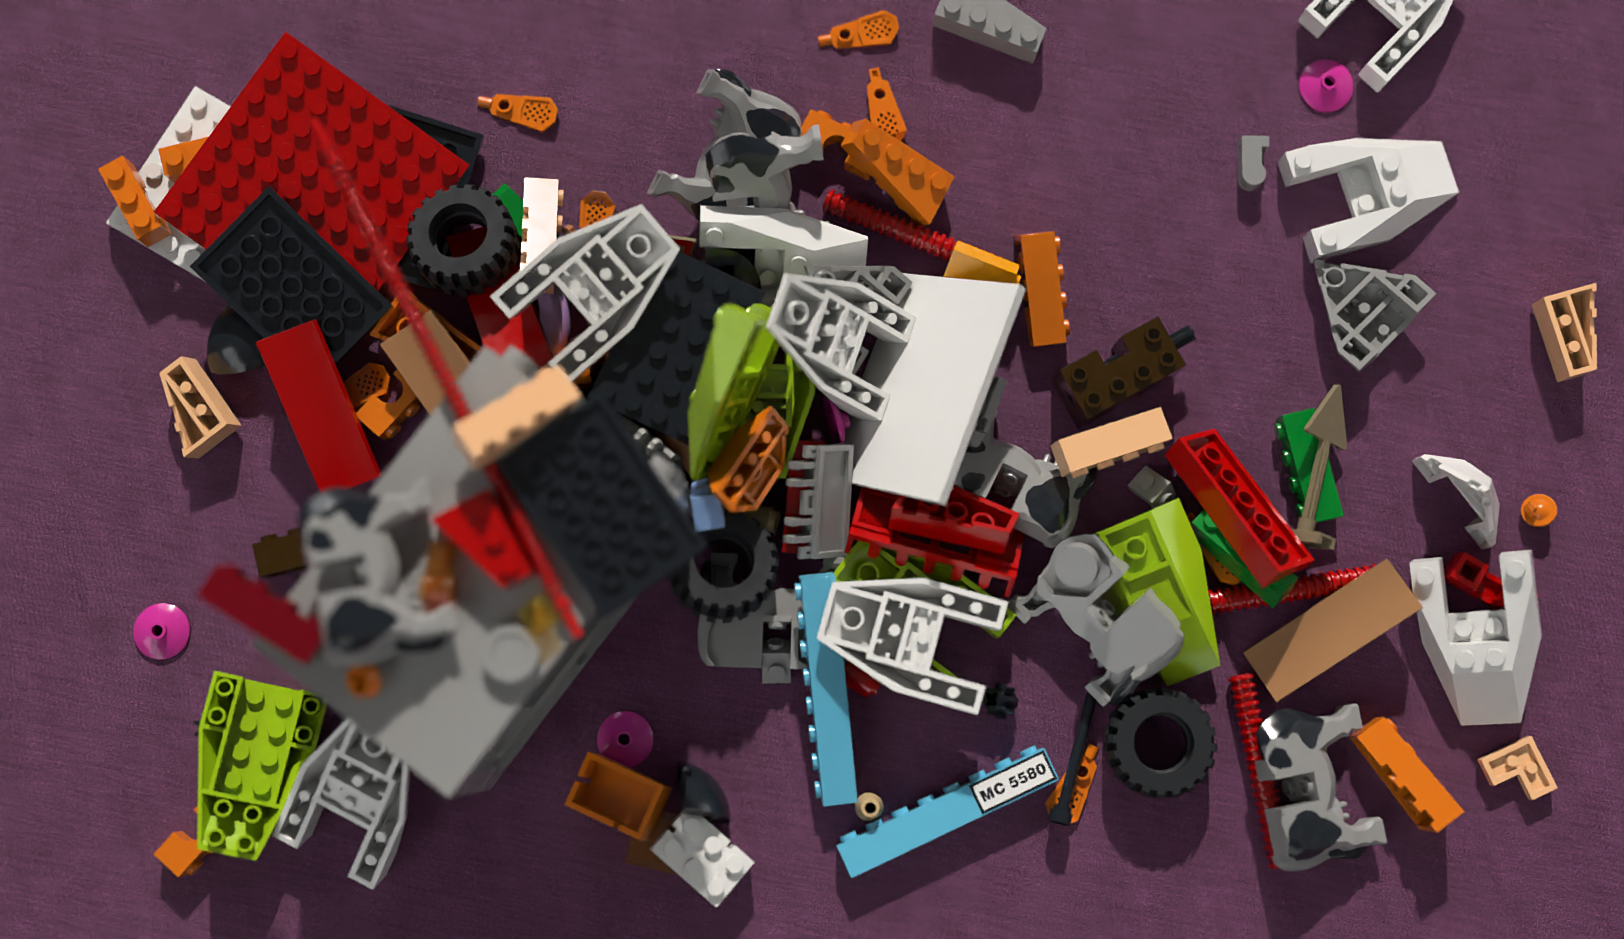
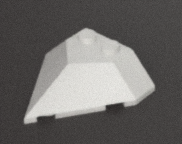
M1428 454L1415 458L1412 462L1429 483L1448 476L1479 516L1464 528L1481 550L1494 546L1496 544L1500 504L1492 479L1462 459Z

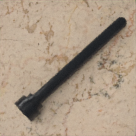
M1089 692L1085 697L1058 804L1054 805V809H1050L1048 821L1070 827L1073 817L1069 805L1096 704V699Z

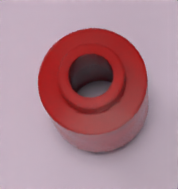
M848 661L844 668L846 687L865 698L869 694L875 696L882 683Z

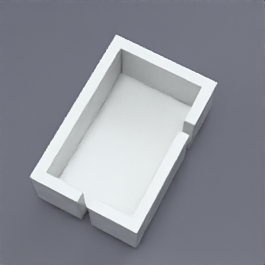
M678 814L670 823L676 830L672 833L665 829L649 849L713 906L718 907L754 864V861L737 846L731 844L728 847L727 845L731 841L703 816Z

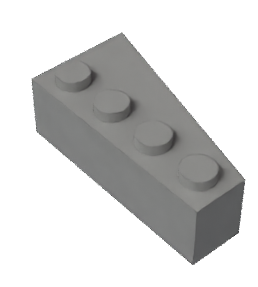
M940 0L933 21V26L1032 64L1046 31L1043 25L1006 0Z

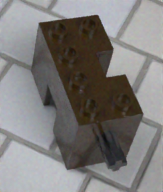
M1157 316L1122 335L1111 348L1113 354L1115 353L1116 355L1108 358L1105 362L1098 351L1095 350L1060 369L1051 382L1077 428L1080 429L1115 410L1119 404L1136 395L1139 397L1175 377L1186 366L1178 349L1196 340V337L1189 325L1169 335Z

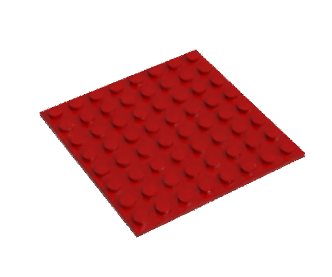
M285 31L157 206L154 213L207 249L270 186L379 291L387 280L382 278L384 271L378 270L380 264L374 262L376 256L370 254L372 248L366 246L368 240L362 239L364 232L358 231L360 225L354 223L356 217L350 215L352 209L346 208L348 202L342 200L344 194L338 192L340 186L334 184L336 179L331 178L330 174L332 171L327 170L328 163L320 156L319 146L307 122L313 118H319L330 142L335 143L339 159L344 160L343 167L348 168L346 174L352 175L351 182L356 183L355 190L360 191L358 197L364 198L362 205L368 206L367 213L372 214L370 220L376 222L374 228L380 229L378 236L384 237L382 243L388 245L386 251L392 253L390 259L396 260L394 267H397L409 250L406 243V237L409 235L407 227L410 221L414 222L411 215L415 209H421L423 206L421 202L426 197L430 199L436 195L435 191L439 189L446 191L449 190V186L456 185L470 165Z

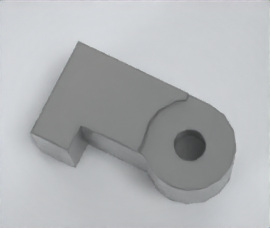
M1241 136L1236 143L1237 180L1240 187L1244 190L1253 191L1257 189L1266 178V170L1262 165V154L1269 148V136Z

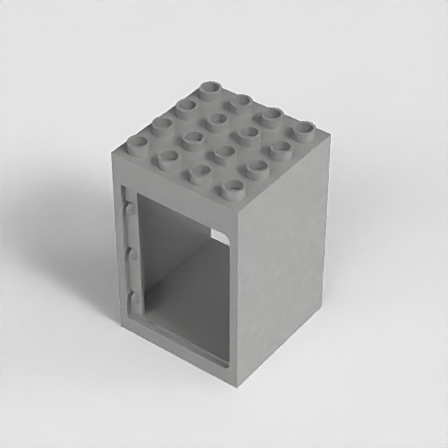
M512 345L507 348L501 357L485 346L455 385H460L459 393L465 394L463 400L469 402L467 408L473 410L472 416L491 403L507 396L517 386L526 385L533 381L540 371L537 364ZM445 396L369 494L375 496L387 494L403 495L409 493L417 482L427 480L432 502L431 511L428 514L416 515L413 520L404 521L389 531L401 561L399 581L406 590L417 589L419 591L417 596L409 597L411 602H421L420 608L413 609L414 613L428 614L443 605L452 603L459 632L454 636L445 637V644L435 651L429 653L399 652L387 659L372 663L379 670L381 678L380 691L372 698L357 697L352 694L346 682V675L351 667H338L327 662L323 652L324 648L321 649L311 665L305 666L258 635L251 642V645L448 798L491 790L637 597L603 619L514 490L512 496L518 497L516 503L517 505H522L520 511L521 513H526L524 519L530 521L528 527L530 529L533 528V536L539 538L537 544L543 545L541 552L547 553L545 560L551 561L549 568L555 569L553 575L554 577H559L558 585L564 586L562 592L567 599H570L572 603L570 608L584 633L582 637L573 640L560 614L555 613L551 597L546 596L547 588L541 587L543 581L537 579L539 576L538 572H535V577L508 591L491 578L430 520L485 489L491 491L495 498L498 495L497 491H492L494 485L488 483L489 476L483 474L485 468L483 467L474 472L454 444L453 426L461 421L455 419L457 413L451 411L453 405L447 404L448 396ZM580 397L578 405L497 457L495 463L511 454L586 401ZM655 454L650 461L651 465L689 519L692 518L693 513L689 507L691 505V490L687 487L689 484L684 480L685 476L666 460ZM496 499L500 506L502 503L501 499ZM500 507L504 513L506 511V508ZM505 515V517H506V519H507V521H508V520L510 519V516H509V515H508V516ZM509 524L510 527L513 529L514 524ZM518 540L519 544L521 545L523 543L522 540ZM358 560L310 568L287 598L300 605L301 607L298 611L307 617H310L311 614L317 616L314 600L318 595L355 589L351 570L356 569L355 563ZM504 625H517L527 629L536 638L540 649V658L536 669L527 678L518 682H503L495 679L487 672L482 662L481 652L485 639L493 630Z

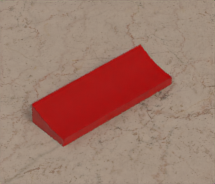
M480 227L467 232L446 236L452 257H464L476 251L486 238L487 228ZM517 259L515 266H509L511 273L507 278L501 277L498 280V286L493 289L489 286L484 289L485 293L479 295L476 292H470V296L467 299L484 347L487 346L501 357L507 348L512 345L539 366L538 370L541 372L545 368H551L548 363L554 356L534 302L517 317L509 319L490 297L520 271V263Z
M317 320L309 321L257 341L258 349L320 493L335 487L350 489L382 475Z
M1215 428L1180 437L1164 456L1262 588L1289 574L1308 567L1314 561V558Z

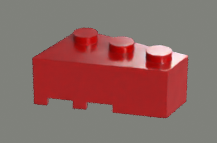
M488 489L430 519L502 588L509 591L536 576L494 494Z

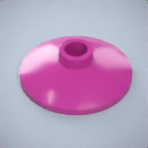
M1328 59L1318 60L1308 65L1302 72L1299 79V92L1303 101L1312 109L1319 112H1334L1341 109L1350 100L1353 93V80L1349 71L1342 64ZM1324 80H1331L1333 86H1327Z
M824 396V413L833 444L844 443L845 428L850 427L848 414L845 411L840 412L839 408L827 396Z
M160 603L152 605L141 612L135 622L133 635L138 649L144 655L153 659L164 660L178 655L186 647L191 629L189 620L181 609L171 604ZM157 626H161L163 629L160 636H156L154 632Z
M620 711L607 717L601 724L597 734V746L600 754L629 768L642 763L648 757L654 742L650 724L644 717L631 711ZM622 734L629 736L630 740L627 745H622L619 742V737Z

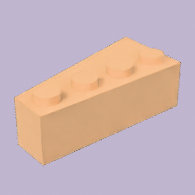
M560 366L552 370L549 367L545 368L534 377L533 381L526 385L517 386L507 396L491 403L481 411L453 426V442L474 472H476L578 405L581 395Z

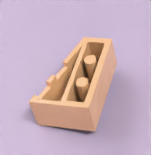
M1596 283L1546 296L1531 304L1557 383L1583 376L1597 369V334H1594V318L1597 317V308H1594Z
M181 356L159 373L168 405L172 407L176 420L174 425L176 432L180 434L183 444L181 450L184 457L199 459L242 426L196 359Z

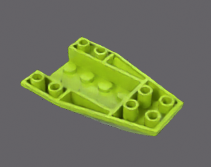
M1174 499L1148 512L1093 533L1106 543L1116 557L1130 566L1126 573L1100 596L1102 600L1108 601L1114 607L1115 614L1119 616L1151 588L1157 598L1173 611L1181 624L1180 630L1184 634V645L1179 654L1166 667L1157 672L1164 683L1170 686L1220 666L1202 549L1180 499Z
M214 671L199 725L197 849L257 861L281 816L301 766L316 750L327 707L325 701L311 691L294 690L248 680L242 676Z

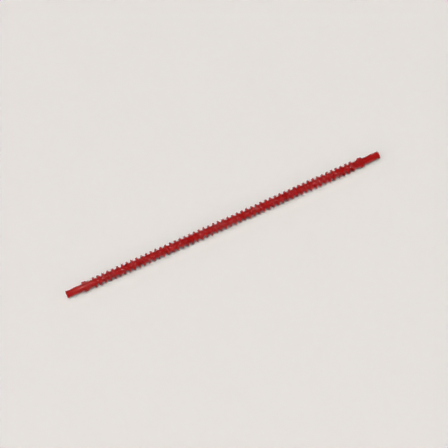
M313 118L307 124L319 146V154L327 161L328 165L326 168L328 171H332L330 174L331 178L336 179L334 184L340 186L338 192L344 194L342 200L348 202L346 208L352 209L350 215L356 217L354 223L360 225L358 231L364 232L362 239L368 240L366 246L372 248L370 254L376 256L374 262L380 264L378 270L384 271L382 278L388 279L386 285L392 287L390 293L396 295L394 301L400 302L398 309L404 310L402 317L408 318L406 324L412 326L410 332L416 334L414 340L420 341L418 348L424 349L422 355L428 357L426 363L432 365L430 371L436 373L434 379L440 380L439 388H444L443 396H448L447 404L453 405L451 411L457 413L455 419L462 422L471 416L473 410L467 408L469 402L463 400L465 394L459 393L460 385H455L456 377H451L452 370L446 368L448 362L442 360L444 354L438 352L440 346H435L436 338L430 337L432 330L426 329L428 323L422 321L424 315L418 313L420 307L414 306L416 299L410 298L412 292L406 290L408 284L402 282L404 276L398 274L400 268L394 267L396 260L390 259L392 253L386 251L388 245L382 243L384 237L378 236L380 229L374 228L376 222L370 220L372 214L367 213L368 206L362 205L364 198L358 197L360 191L355 190L356 183L351 182L352 175L346 174L348 168L343 167L344 160L339 159L335 143L330 142L319 118ZM496 458L484 466L485 471L483 474L485 476L488 475V483L494 485L492 491H497L496 499H501L502 501L500 507L506 508L504 515L510 516L508 523L514 524L512 531L518 532L519 535L516 538L518 540L521 539L523 542L521 547L527 549L525 555L531 557L529 563L535 565L533 571L539 573L537 579L543 581L541 587L547 588L546 596L551 597L555 613L560 614L573 640L582 637L584 633L570 608L572 603L562 592L564 586L558 585L559 577H554L553 575L555 569L549 568L551 561L545 560L547 553L541 552L543 545L537 544L539 538L537 536L534 537L532 534L534 529L528 527L530 521L524 519L526 513H521L522 505H517L518 497L512 496L514 489L508 488L509 481L504 480L505 475L500 472V468L495 463L497 461Z

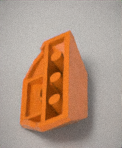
M773 406L766 408L737 428L707 472L712 493L729 512L757 510L784 468L786 435H788L789 426Z

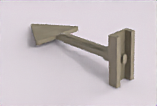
M1333 385L1304 427V432L1318 438L1319 444L1316 450L1302 517H1299L1297 529H1292V531L1302 544L1308 548L1334 550L1335 538L1314 531L1316 524L1314 518L1330 445L1340 450L1347 449L1341 385Z

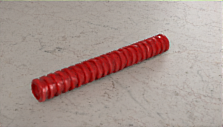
M835 190L828 192L822 207L823 213L830 212L833 217L838 215L841 220L846 218L848 223L853 221L856 226L859 224L863 225V229L871 228V232L876 230L881 236L886 234V238L894 237L896 242L901 240L904 245L907 243L911 244V248L916 246L919 247V251L926 250V254L934 253V257L942 256V260H950L957 244L954 241V237L949 239L946 238V234L938 235L936 230L933 233L928 227L923 229L921 224L916 226L913 221L908 223L905 218L902 220L898 219V215L890 216L891 213L888 211L885 214L880 208L875 210L873 205L868 207L865 202L860 204L857 199L852 201L850 196L845 198L842 193L835 194Z
M1371 564L1369 568L1366 565L1361 566V569L1359 567H1353L1352 570L1345 568L1343 572L1340 569L1336 570L1335 573L1333 571H1328L1326 574L1319 572L1318 576L1314 573L1310 574L1309 577L1302 575L1301 578L1298 577L1293 589L1281 600L1280 604H1284L1286 600L1289 603L1293 602L1294 599L1296 601H1301L1302 598L1310 600L1311 596L1315 599L1319 598L1320 595L1327 597L1328 594L1331 595L1374 567L1375 564ZM1242 584L1240 588L1238 586H1233L1232 589L1224 587L1222 591L1220 588H1216L1215 592L1208 590L1212 615L1216 614V611L1221 614L1225 610L1232 612L1233 609L1240 611L1242 607L1250 609L1251 606L1258 608L1260 604L1263 607L1268 605L1245 584Z
M1246 673L1230 676L1228 678V682H1232L1230 691L1234 692L1232 700L1236 701L1234 708H1237L1238 713H1236V717L1240 719L1237 724L1242 729L1239 733L1244 738L1241 742L1246 747L1243 748V752H1247L1245 761H1249L1247 770L1251 771L1249 779L1253 780L1251 787L1255 789V792L1252 794L1257 799L1254 803L1258 806L1259 809L1256 812L1261 817L1258 819V822L1262 823L1260 831L1264 832L1262 840L1266 841L1264 849L1268 850L1266 858L1270 859L1268 867L1280 869V867L1274 864L1271 857L1274 856L1265 813V809L1279 807L1278 802L1281 800L1276 795L1279 791L1274 786L1277 782L1276 780L1259 781L1255 761L1263 760L1256 738V732L1261 722H1263V718L1259 717L1261 709H1258L1257 705L1260 703L1255 698L1258 694L1257 691H1254L1253 687L1256 685L1251 680V678H1254V675Z

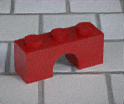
M1460 552L1453 554L1444 570L1445 582L1493 610L1505 609L1502 579L1487 571L1489 567L1487 564L1468 553Z

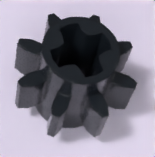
M995 683V689L987 688L983 698L984 706L987 708L986 713L995 715V718L1006 719L1007 713L1015 714L1019 702L1017 695L1014 693L1015 688L1007 687L1003 683Z

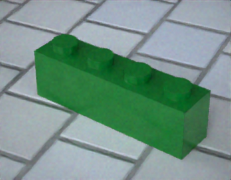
M1315 408L1282 415L1275 419L1276 424H1274L1275 435L1278 440H1281L1283 451H1281L1284 466L1289 468L1291 476L1288 479L1291 492L1296 494L1298 502L1296 513L1298 519L1302 517L1316 450L1319 444L1318 438L1304 432V427L1315 413ZM1327 459L1314 518L1316 523L1344 516L1329 459Z
M1205 510L1191 522L1198 543L1273 609L1293 589L1298 579L1293 573L1262 588Z

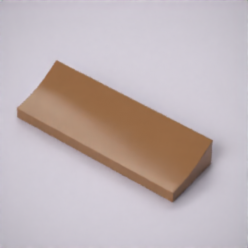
M430 310L424 314L422 321L428 323L426 329L432 330L430 337L436 338L434 344L435 346H440L438 352L444 354L442 360L448 362L446 368L452 370L451 377H456L457 382L471 363L435 312ZM408 325L380 345L429 415H431L445 398L443 396L444 388H439L441 382L434 379L436 373L430 371L432 365L426 363L428 357L422 355L424 349L418 348L420 341L414 340L416 334L410 332L412 326Z
M1386 558L1243 651V654L1275 701L1278 702L1422 609L1423 606Z

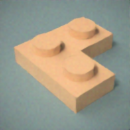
M1526 736L1477 759L1490 786H1495L1517 776L1528 800H1534L1557 789L1532 736Z

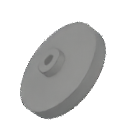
M504 625L496 628L487 636L482 646L481 657L485 669L492 677L503 682H518L527 678L536 669L540 658V649L536 638L530 631L517 625Z

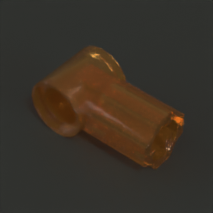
M429 540L426 573L422 575L420 581V602L454 604L457 592V578L454 575L458 545L455 542Z

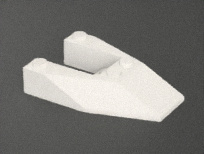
M1314 0L1302 13L1298 22L1318 39L1354 0ZM1367 0L1400 30L1365 65L1358 76L1378 93L1442 26L1453 0Z
M1354 138L1314 144L1285 152L1277 161L1285 187L1337 173L1352 218L1311 229L1303 237L1311 263H1313V259L1325 260L1388 242L1459 193L1443 144L1438 141Z
M641 204L556 239L490 297L509 319H514L553 284L556 283L591 324L586 331L548 363L553 369L560 366L572 383L634 328L680 248Z
M700 206V247L755 249L754 267L760 278V290L766 292L761 304L768 307L775 303L784 274L807 276L804 266H866L868 236L785 208Z
M784 274L766 329L816 387L839 409L858 419L882 421L890 395L851 373L866 331L884 342L908 343L916 317L860 283Z
M1532 550L1502 552L1499 555L1505 609L1449 613L1443 557L1413 559L1409 563L1413 594L1423 606L1422 609L1417 611L1422 644L1461 726L1521 723L1542 636Z
M926 578L832 582L817 639L893 691L978 715L985 686L930 671V665L944 617L998 632L1001 630L1008 602Z
M346 719L301 766L272 836L298 849L313 834L323 808H328L368 830L348 877L373 890L387 875L398 850L407 815L410 767Z

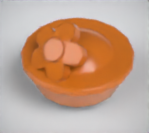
M1535 494L1524 500L1521 506V515L1527 524L1534 527H1543L1554 521L1557 515V505L1551 497L1544 494Z
M373 664L351 667L347 672L346 682L349 690L355 696L372 698L380 691L381 678L379 670Z

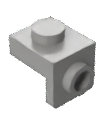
M1145 466L1127 485L1130 491L1149 503L1152 509L1174 500L1176 496L1171 482L1148 466Z
M782 638L763 640L762 683H791L790 640H783Z

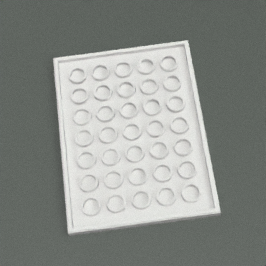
M903 273L913 283L897 306L916 317L908 343L884 342L877 338L862 380L890 395L882 421L862 420L848 414L850 427L845 428L844 443L854 444L852 485L946 505L1026 288L1020 284Z

